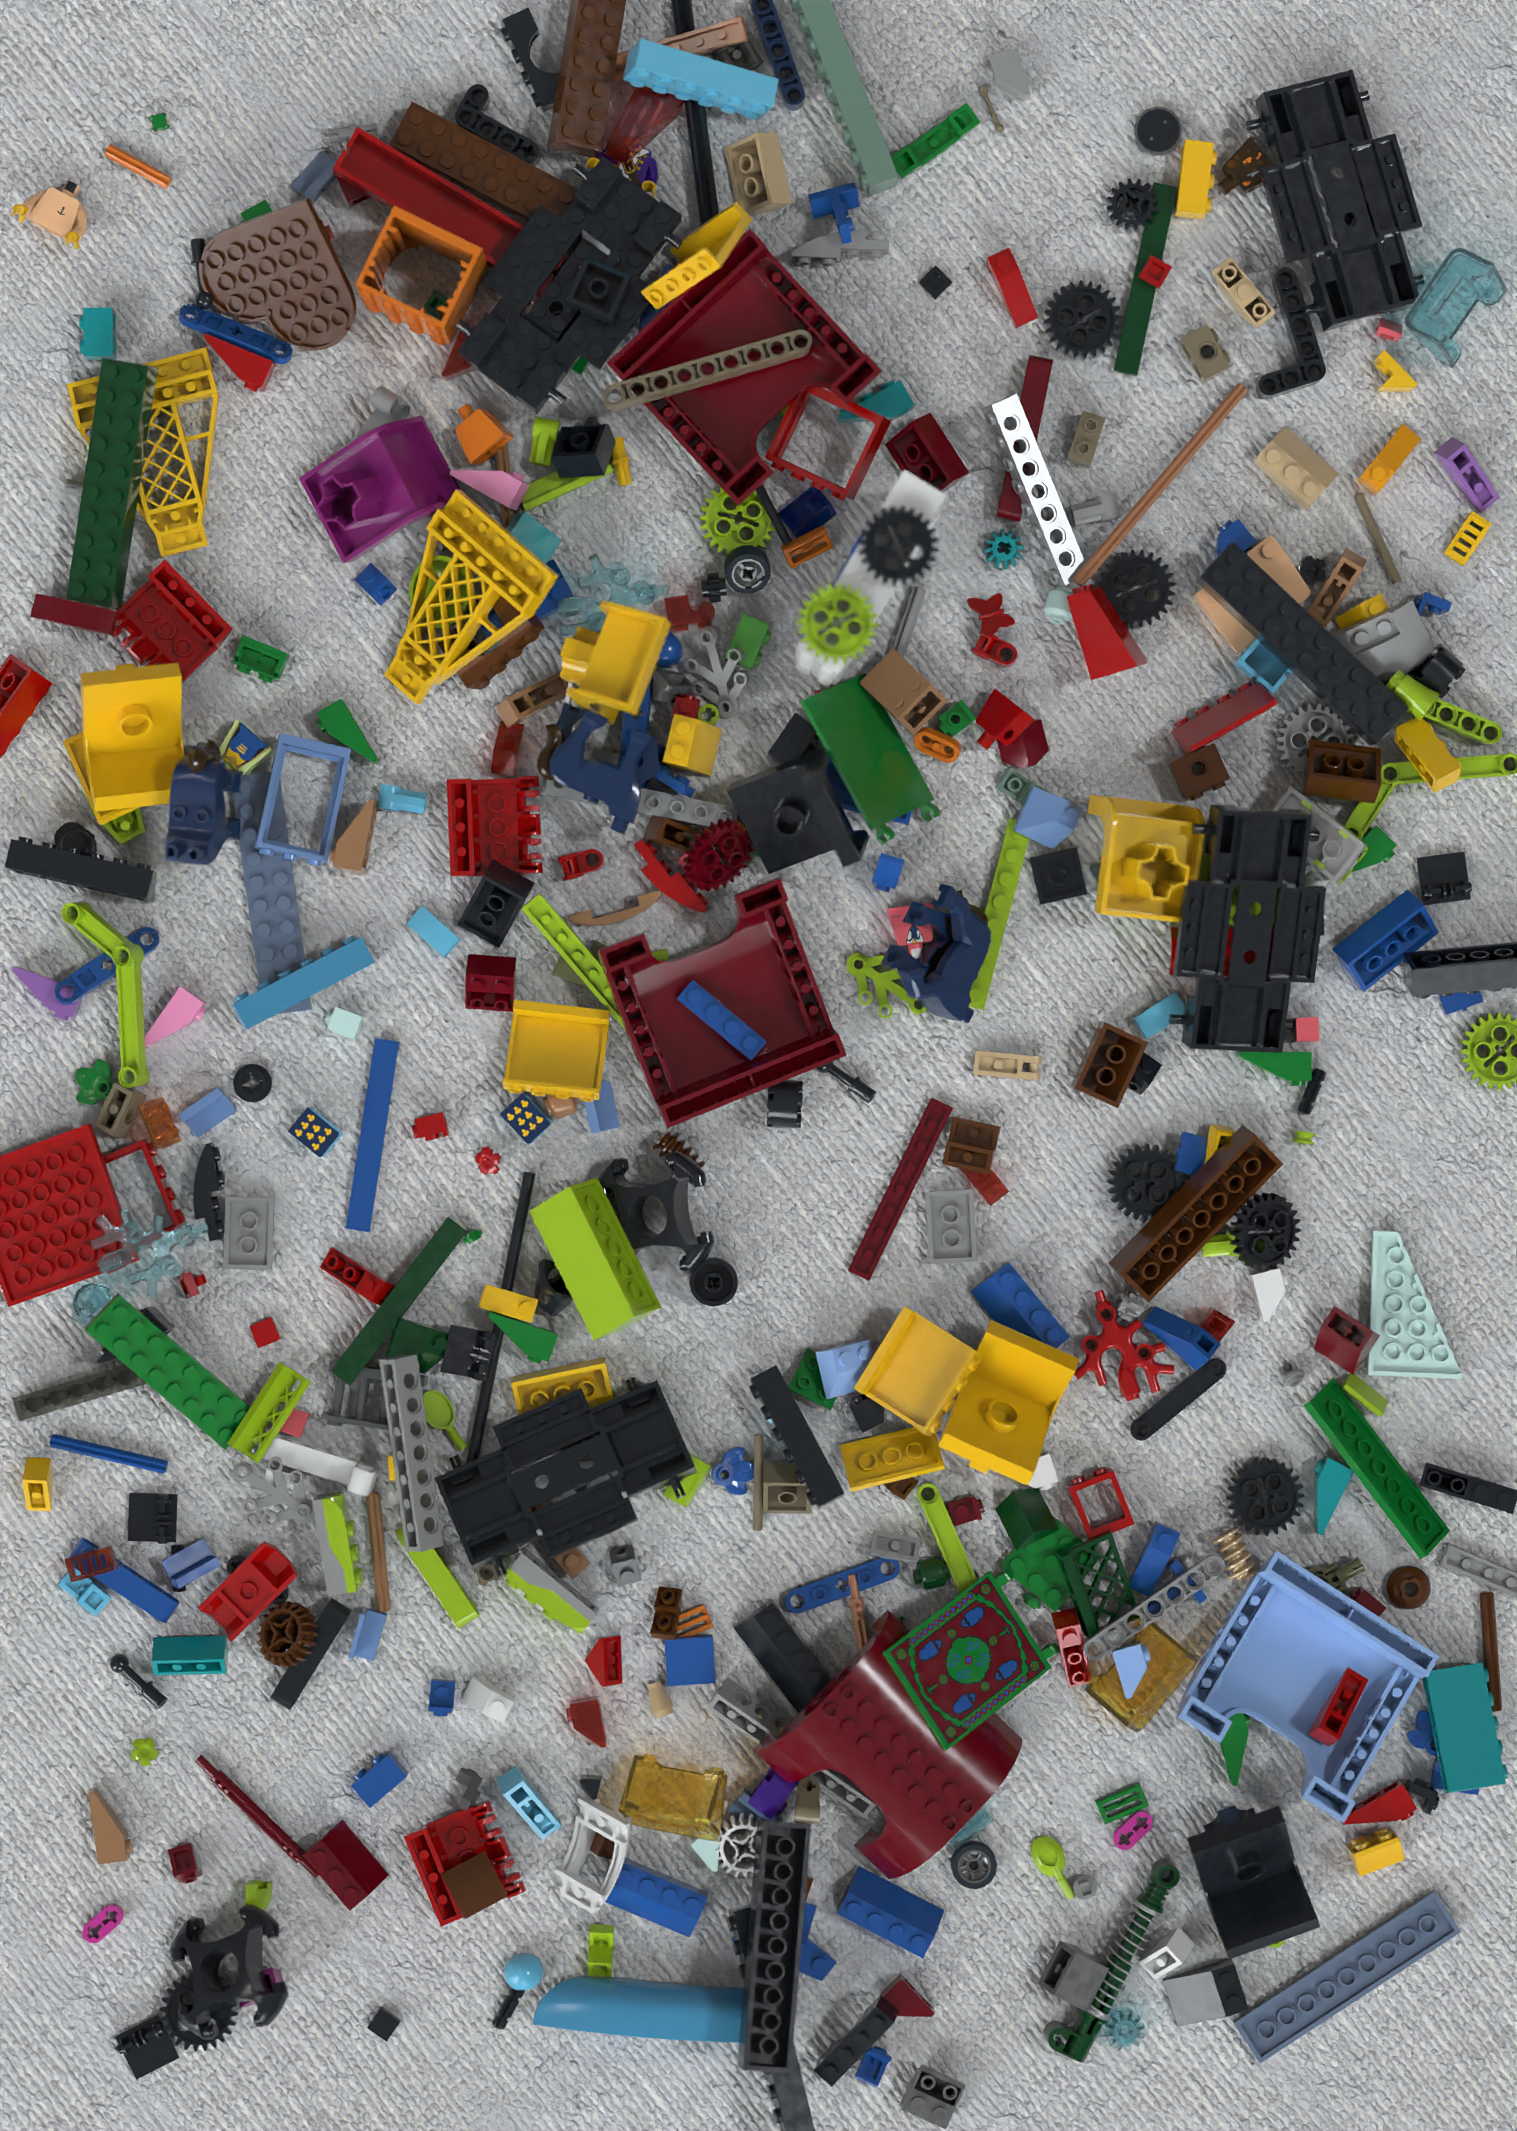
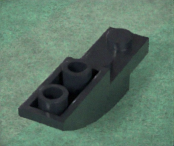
M207 1143L201 1153L196 1169L193 1190L195 1219L205 1218L209 1241L222 1239L221 1234H224L222 1219L218 1220L217 1210H220L218 1196H214L213 1191L223 1190L222 1185H225L223 1170L219 1171L217 1161H221L219 1147H215L214 1143Z
M1427 1462L1419 1484L1422 1487L1513 1514L1517 1502L1516 1489Z

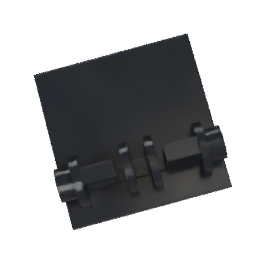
M1465 852L1417 858L1422 902L1424 905L1471 899L1472 884L1468 881Z
M451 1324L440 1372L471 1377L479 1381L486 1380L497 1333Z
M129 1493L128 1541L158 1542L159 1544L176 1542L178 1494Z
M159 2015L115 2036L118 2045H116L117 2050L120 2054H124L136 2080L180 2058L171 2039L168 2038L167 2031L163 2030L164 2025L160 2021Z

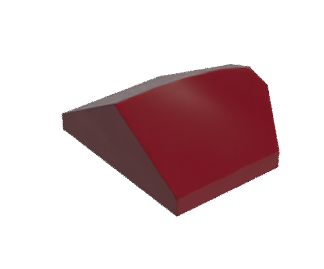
M1041 719L1034 720L1009 746H1005L997 740L1002 762L1021 769L1036 765L1049 751Z

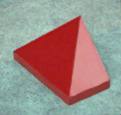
M621 1635L600 1638L585 1659V1662L603 1687L623 1684Z

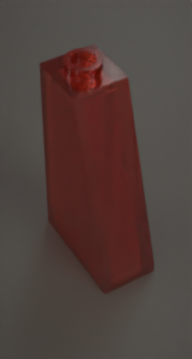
M636 87L607 141L605 155L625 164L630 162L680 115L684 100L677 99L674 94L656 93L650 87Z

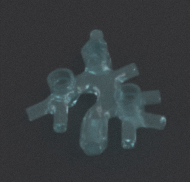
M597 554L589 557L594 573L589 576L578 577L579 587L594 584L608 585L611 589V596L607 601L627 607L638 602L643 605H649L655 599H658V596L669 594L668 585L656 586V584H649L645 580H639L632 588H629L627 584L631 580V574L621 562H613L607 569L601 563ZM585 596L566 597L558 601L557 610L559 616L571 617L581 614L588 616L585 622L560 626L561 636L575 634L578 626L600 633L607 617L599 608L600 603Z
M124 1209L120 1211L123 1220L120 1227L112 1225L104 1215L99 1216L96 1222L105 1231V1234L90 1242L93 1250L116 1241L123 1243L120 1250L101 1256V1259L97 1260L102 1274H110L123 1269L133 1261L141 1249H151L155 1254L154 1263L147 1269L128 1275L127 1278L130 1285L143 1280L147 1281V1297H156L159 1279L163 1275L167 1278H174L181 1271L180 1263L171 1254L172 1249L177 1245L183 1248L193 1246L196 1239L199 1238L198 1235L208 1232L209 1229L206 1222L196 1226L194 1224H180L174 1231L168 1232L163 1229V1215L154 1214L152 1228L148 1232H143L140 1225L132 1219L130 1210Z

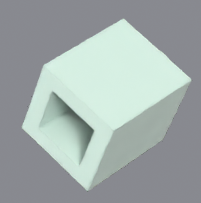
M335 1007L334 1011L329 1010L325 1023L329 1024L327 1030L357 1039L364 1017Z

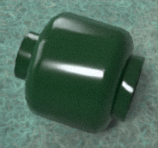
M938 1556L919 1560L916 1564V1570L912 1571L915 1584H920L924 1590L943 1587L946 1584V1580L950 1578L947 1563Z

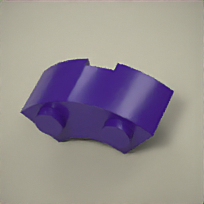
M770 1767L763 1779L753 1790L747 1803L771 1820L776 1813L781 1815L788 1805L786 1800L796 1785L798 1786L800 1780L787 1783Z

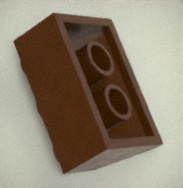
M1309 739L1303 774L1304 795L1375 804L1381 787V748Z
M1100 1021L1070 1087L1118 1108L1148 1042Z

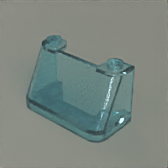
M1455 248L1446 256L1407 312L1405 324L1408 330L1439 361L1453 368L1461 356L1459 344L1452 340L1456 332L1478 301L1485 305H1494L1501 300L1507 288L1494 263L1464 248Z

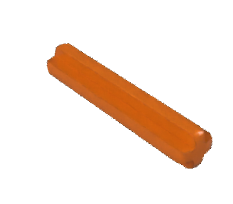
M112 144L107 147L105 151L107 158L164 189L169 187L172 180L169 175Z

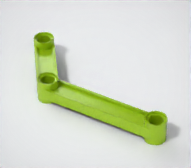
M1515 753L1457 758L1461 765L1459 780L1510 776L1517 773V755ZM1506 758L1514 762L1512 771L1504 768L1503 763ZM1410 761L1382 765L1381 787L1375 804L1358 802L1344 823V826L1354 830L1356 835L1362 840V837L1395 785L1426 782ZM1385 768H1390L1394 771L1395 775L1392 781L1385 779L1383 775Z
M86 901L67 903L62 908L63 920L75 926L109 955L116 964L121 1070L119 1071L118 1079L125 1088L143 1086L150 1079V1073L146 1067L141 973V962L144 959L143 949L129 941L96 913L90 903Z
M925 1481L917 1487V1497L960 1593L975 1582L977 1578L938 1488L934 1483ZM925 1487L933 1488V1497L924 1499L921 1496L922 1489Z

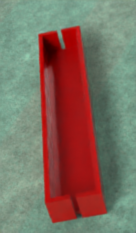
M359 127L355 129L346 145V150H343L333 167L334 175L392 209L393 206L403 209L482 248L487 265L491 269L494 268L524 228L523 225ZM567 254L564 256L559 265L556 267V269L553 271V273L550 275V277L538 291L536 296L541 297V295L546 290L547 286L553 281L554 276H556L563 262L565 261Z

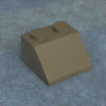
M763 1460V1513L811 1514V1504L805 1494L809 1491L804 1483L800 1485L794 1474L797 1469L793 1462L788 1463L787 1460Z

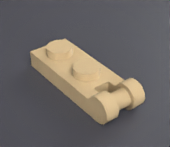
M975 1051L973 1075L1040 1081L1041 1073H1038L1039 1064H1042V1057ZM1023 1062L1029 1063V1072H1022Z

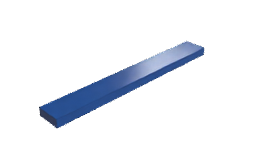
M375 1038L346 1229L370 1232L400 1044L397 1041Z

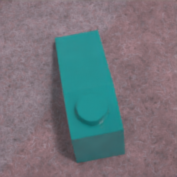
M1327 1456L1323 1460L1319 1459L1314 1468L1316 1473L1314 1477V1531L1320 1535H1323L1354 1473L1351 1468Z

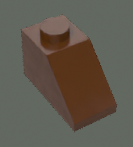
M651 816L643 839L662 847L685 853V850L692 848L689 842L697 840L695 834L701 835L702 833L668 818Z

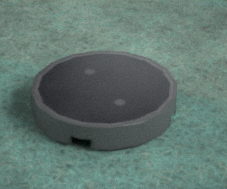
M1153 107L1145 110L1138 117L1134 126L1136 144L1143 152L1152 156L1169 154L1177 147L1182 136L1180 119L1173 111L1165 107Z

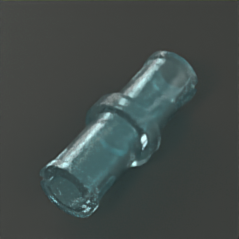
M983 1809L982 1812L967 1822L949 1841L950 1844L957 1851L971 1838L975 1839L978 1837L977 1834L994 1820Z

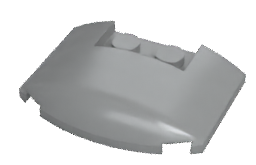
M1412 598L1332 634L1385 686L1397 670H1400L1405 676L1411 674L1435 650Z

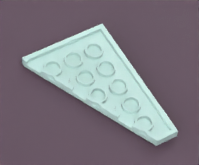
M1373 1230L1369 1328L1378 1333L1380 1337L1368 1353L1367 1375L1462 1379V1372H1460L1453 1352L1447 1343L1440 1323L1437 1321L1431 1303L1414 1270L1397 1231Z

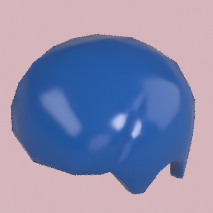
M669 631L655 665L660 669L672 668L679 663L683 655L680 640Z

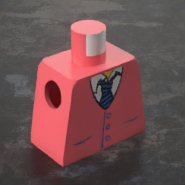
M931 902L923 903L930 909H933V905H930ZM910 905L887 909L897 945H908L909 954L915 959L922 958L924 956L922 943L932 942V926L929 924L917 926L902 922Z

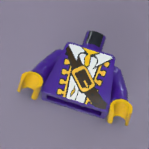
M635 131L631 142L620 139L618 143H611L597 156L588 159L585 169L594 168L601 158L605 157L620 168L626 178L645 192H650L653 198L655 197L659 174L657 162L652 158V151L644 148L648 140L646 134Z

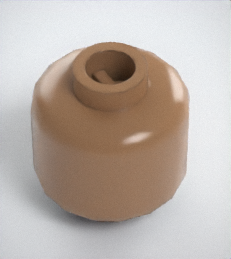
M546 1094V1097L542 1098L548 1116L552 1115L555 1119L574 1114L577 1109L576 1104L580 1103L577 1097L560 1099L555 1097V1095Z

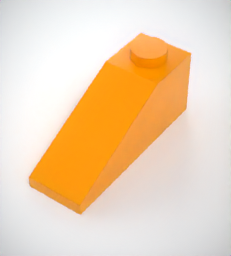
M1402 424L1357 481L1374 495L1379 493L1421 438Z

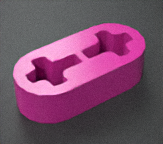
M1145 1810L1133 1812L1114 1831L1113 1841L1115 1845L1122 1850H1128L1133 1847L1151 1829L1153 1821L1150 1814ZM1138 1816L1141 1818L1146 1816V1826L1139 1825L1134 1829L1133 1827L1138 1823L1136 1818ZM1131 1830L1132 1833L1128 1835L1129 1842L1125 1843L1123 1841L1119 1843V1834L1126 1835Z
M115 1903L104 1907L83 1928L84 1939L89 1943L101 1941L123 1920L124 1911L122 1907ZM108 1910L118 1913L116 1915L117 1920L111 1919L107 1923L104 1921L109 1915ZM101 1924L102 1928L98 1931L99 1936H91L89 1934L91 1931L90 1926L95 1928Z

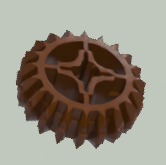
M290 1601L284 1602V1604L276 1603V1608H269V1615H263L264 1622L258 1624L261 1627V1631L256 1633L261 1637L257 1642L261 1646L259 1652L265 1655L264 1659L273 1663V1665L282 1667L295 1666L299 1664V1661H306L305 1654H312L311 1646L317 1645L313 1641L314 1637L319 1635L317 1632H314V1629L319 1625L313 1622L315 1616L302 1604Z

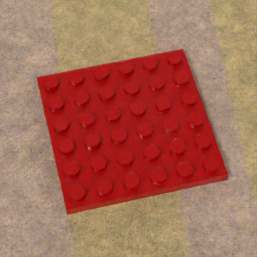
M91 1123L0 1156V1285L8 1307L140 1260Z

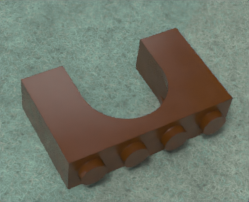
M501 595L493 606L501 620L502 627L521 614ZM534 614L503 637L493 652L487 655L484 653L480 654L458 670L457 674L466 688L478 690L486 688L496 674L503 672L507 667L506 665L512 659L522 654V649L538 639L539 633L545 627L537 615ZM453 628L450 634H457V628ZM451 639V644H452V645H453V643L455 642L456 639ZM473 639L462 657L477 646ZM439 641L437 644L445 654L444 641Z

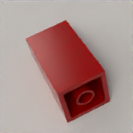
M1090 584L1072 589L1073 594L1066 597L1091 680L1148 663L1143 652L1101 587L1093 588V585Z

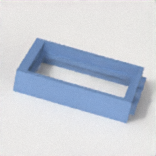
M283 733L279 734L255 848L260 849V854L273 856L275 852L284 854L283 859L297 861L298 858L307 860V864L321 867V863L326 864L328 862L351 753L350 748ZM286 751L338 762L319 851L267 840Z

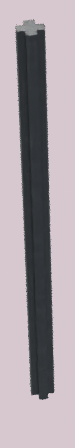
M671 0L675 35L695 30L692 1ZM689 99L684 100L701 226L719 213L706 109L704 106L699 105L698 101Z

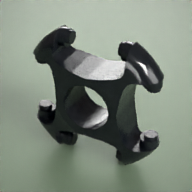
M673 1151L665 1155L666 1164L671 1169H674V1174L671 1178L657 1184H637L628 1181L624 1176L629 1169L627 1159L618 1158L612 1160L602 1171L598 1180L607 1198H609L608 1194H612V1189L621 1218V1226L635 1254L637 1255L639 1251L652 1245L678 1247L683 1249L686 1254L679 1262L680 1270L684 1272L695 1271L707 1258L715 1243L712 1231L700 1232V1236H695L688 1210V1183L693 1184V1187L706 1186V1174L685 1154ZM650 1195L658 1198L665 1206L667 1212V1223L660 1234L651 1231L646 1226L642 1216L643 1205Z
M253 1904L245 1905L239 1910L241 1919L245 1921V1925L240 1931L217 1941L201 1942L199 1934H202L205 1929L203 1918L189 1919L179 1930L169 1949L173 1962L184 1961L185 1957L189 1956L194 1979L193 2008L191 2005L179 2006L178 2019L189 2031L205 2040L218 2036L217 2025L210 2021L216 2012L239 2002L254 2001L257 2005V2010L253 2016L255 2026H268L278 2016L288 1998V1987L285 1982L274 1983V1987L270 1988L271 1994L269 1993L262 1966V1937L267 1936V1939L278 1938L280 1925L270 1914ZM233 1953L239 1965L238 1976L235 1983L224 1991L218 1981V1968L224 1957Z

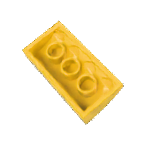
M605 1357L511 1377L518 1415L579 1388L582 1389L590 1409L614 1399Z

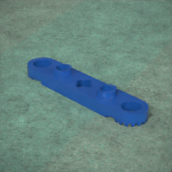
M189 304L187 306L183 305L180 308L178 319L186 327L203 334H209L277 364H286L292 358L293 350L290 347L291 345L276 340L271 335L212 311L202 310L197 305L194 306V304L191 306ZM187 314L194 315L195 317H193V319L192 317L189 318ZM276 351H282L285 353V355H281V353L278 355V352L276 353Z
M652 676L639 708L642 716H638L637 720H635L631 716L632 713L624 711L619 764L626 751L631 729L633 728L648 734L652 700ZM642 756L640 758L638 767L642 766L644 763Z
M151 927L140 928V930L127 937L129 941L143 949L144 957L154 951L159 945L158 932ZM145 934H150L154 937V942L150 945H143L140 938ZM105 952L57 984L55 987L57 1001L63 1005L74 1004L115 977L116 964ZM103 961L107 963L112 962V970L109 971L107 968L102 970ZM64 987H70L74 990V995L70 998H63L60 991Z
M880 1557L792 1589L786 1595V1607L790 1612L799 1614L851 1595L849 1584L846 1585L845 1591L835 1586L839 1583L838 1579L843 1578L844 1581H849L848 1575L856 1574L859 1592L890 1581L899 1574V1563L897 1560ZM886 1561L892 1562L895 1567L894 1571L889 1575L883 1574L880 1569L882 1563ZM799 1594L804 1598V1604L801 1607L795 1608L791 1605L790 1599L793 1595Z

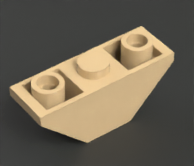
M1232 257L1212 271L1224 297L1236 312L1256 329L1276 314Z

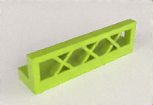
M608 463L605 475L560 478L556 471L530 483L521 503L525 511L528 512L613 473L612 466Z
M279 1362L227 1444L259 1464L311 1381L294 1369ZM299 1379L301 1381L296 1390L292 1391L294 1383ZM286 1401V1406L279 1412L280 1405ZM273 1421L270 1431L266 1432V1427ZM259 1442V1448L253 1454L251 1451L255 1444Z

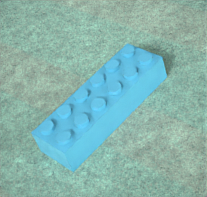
M640 39L628 52L623 80L629 81V84L632 86L650 87L656 93L674 94L677 99L698 101V104L704 107H719L725 113L733 114L736 112L743 114L744 118L749 120L760 119L774 106L779 79L645 39Z

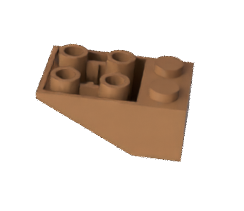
M893 648L859 682L912 735H915L948 701Z

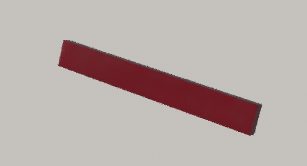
M931 1097L848 1268L849 1272L870 1281L949 1118L952 1107Z

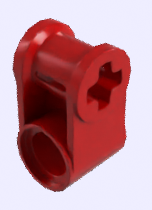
M980 629V636L975 646L971 647L970 652L1001 667L1007 668L1014 665L1017 659L1016 648L996 635L984 636ZM987 640V643H986L984 649H982V647H983L985 641ZM1010 650L1013 658L1010 661H1003L999 656L1000 652Z
M589 849L558 857L557 862H560L564 874L563 882L602 869L605 864L604 855L598 850ZM595 853L599 856V864L595 867H590L587 863V858L590 854Z

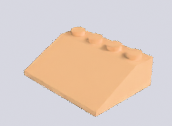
M1269 535L1247 553L1258 566L1299 604L1312 595L1311 590L1290 558L1272 535ZM1203 588L1192 597L1236 654L1256 639Z

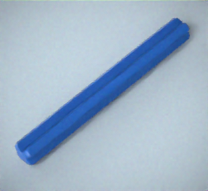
M53 1434L50 1439V1447L158 1473H165L168 1466L167 1460Z

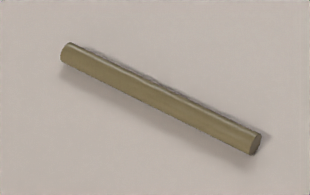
M1363 493L1354 496L1392 583L1395 584L1402 581Z
M754 1434L753 1530L755 1531L763 1530V1434Z

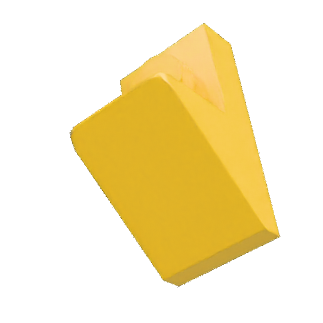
M1386 350L1380 353L1374 360L1377 363L1376 368L1383 375L1386 376L1388 374L1390 376L1377 391L1411 392L1418 385Z

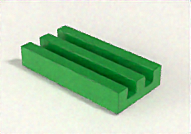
M1139 1782L1095 1801L1104 1824L1149 1806ZM1138 1790V1793L1135 1795L1120 1800L1104 1808L1102 1806L1108 1802H1111L1115 1799H1118L1122 1796H1125L1129 1793ZM1140 1798L1142 1802L1106 1816V1813Z

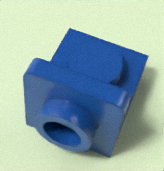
M1427 592L1421 594V597L1416 596L1414 600L1420 616L1425 606L1428 607L1427 611L1441 615V613L1449 612L1452 602Z
M431 1680L428 1711L433 1712V1715L448 1716V1713L453 1712L456 1681Z

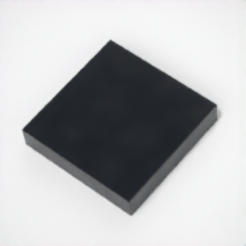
M1077 847L1029 858L1040 905L1087 894Z

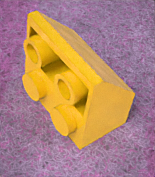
M1379 1828L1373 1832L1374 1835L1366 1838L1364 1836L1353 1838L1351 1843L1346 1845L1356 1873L1360 1877L1405 1860L1399 1837L1391 1828Z

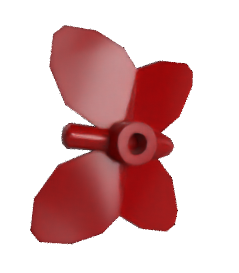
M1001 593L993 595L987 601L980 598H968L967 603L969 607L976 613H980L978 618L983 620L981 622V631L984 636L994 635L1000 627L1014 625V618L1005 614L1004 609L1001 608L1003 604Z

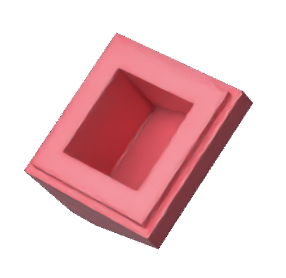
M1380 318L1375 334L1376 336L1396 342L1402 336L1403 326L1399 323Z
M1318 1017L1294 1018L1296 1023L1294 1025L1295 1042L1319 1041Z
M294 1408L280 1431L296 1437H302L309 1413Z

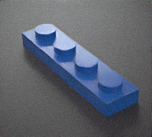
M694 980L689 983L677 998L678 1001L750 1061L767 1043Z

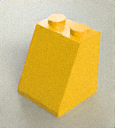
M674 714L663 763L668 767L711 777L722 729L698 719Z

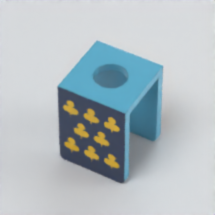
M521 1093L500 1113L504 1120L527 1144H531L552 1124L548 1117L525 1093Z
M307 1107L288 1130L292 1136L318 1157H324L342 1136V1132L312 1107Z

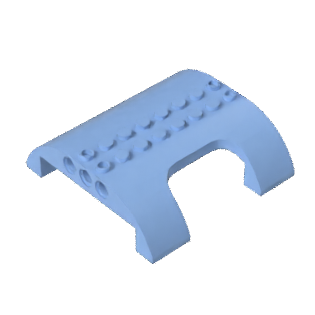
M1275 1551L1258 1569V1572L1239 1595L1201 1658L1182 1696L1178 1708V1717L1218 1743H1221L1232 1724L1229 1718L1237 1713H1244L1264 1724L1293 1743L1303 1755L1305 1775L1301 1786V1797L1341 1823H1344L1356 1803L1351 1799L1354 1791L1419 1678L1429 1676L1439 1655L1280 1552ZM1349 1667L1367 1678L1368 1682L1340 1740L1328 1747L1308 1735L1345 1669Z

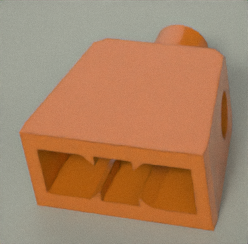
M466 404L458 410L464 421L456 427L455 432L471 464L481 466L514 438L513 434L489 410L479 408L474 411L470 404Z

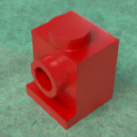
M678 694L672 718L674 714L697 719L701 700L691 695Z
M444 1112L414 1119L415 1124L412 1125L415 1139L425 1137L426 1141L440 1138L439 1133L443 1132L444 1137L450 1135Z

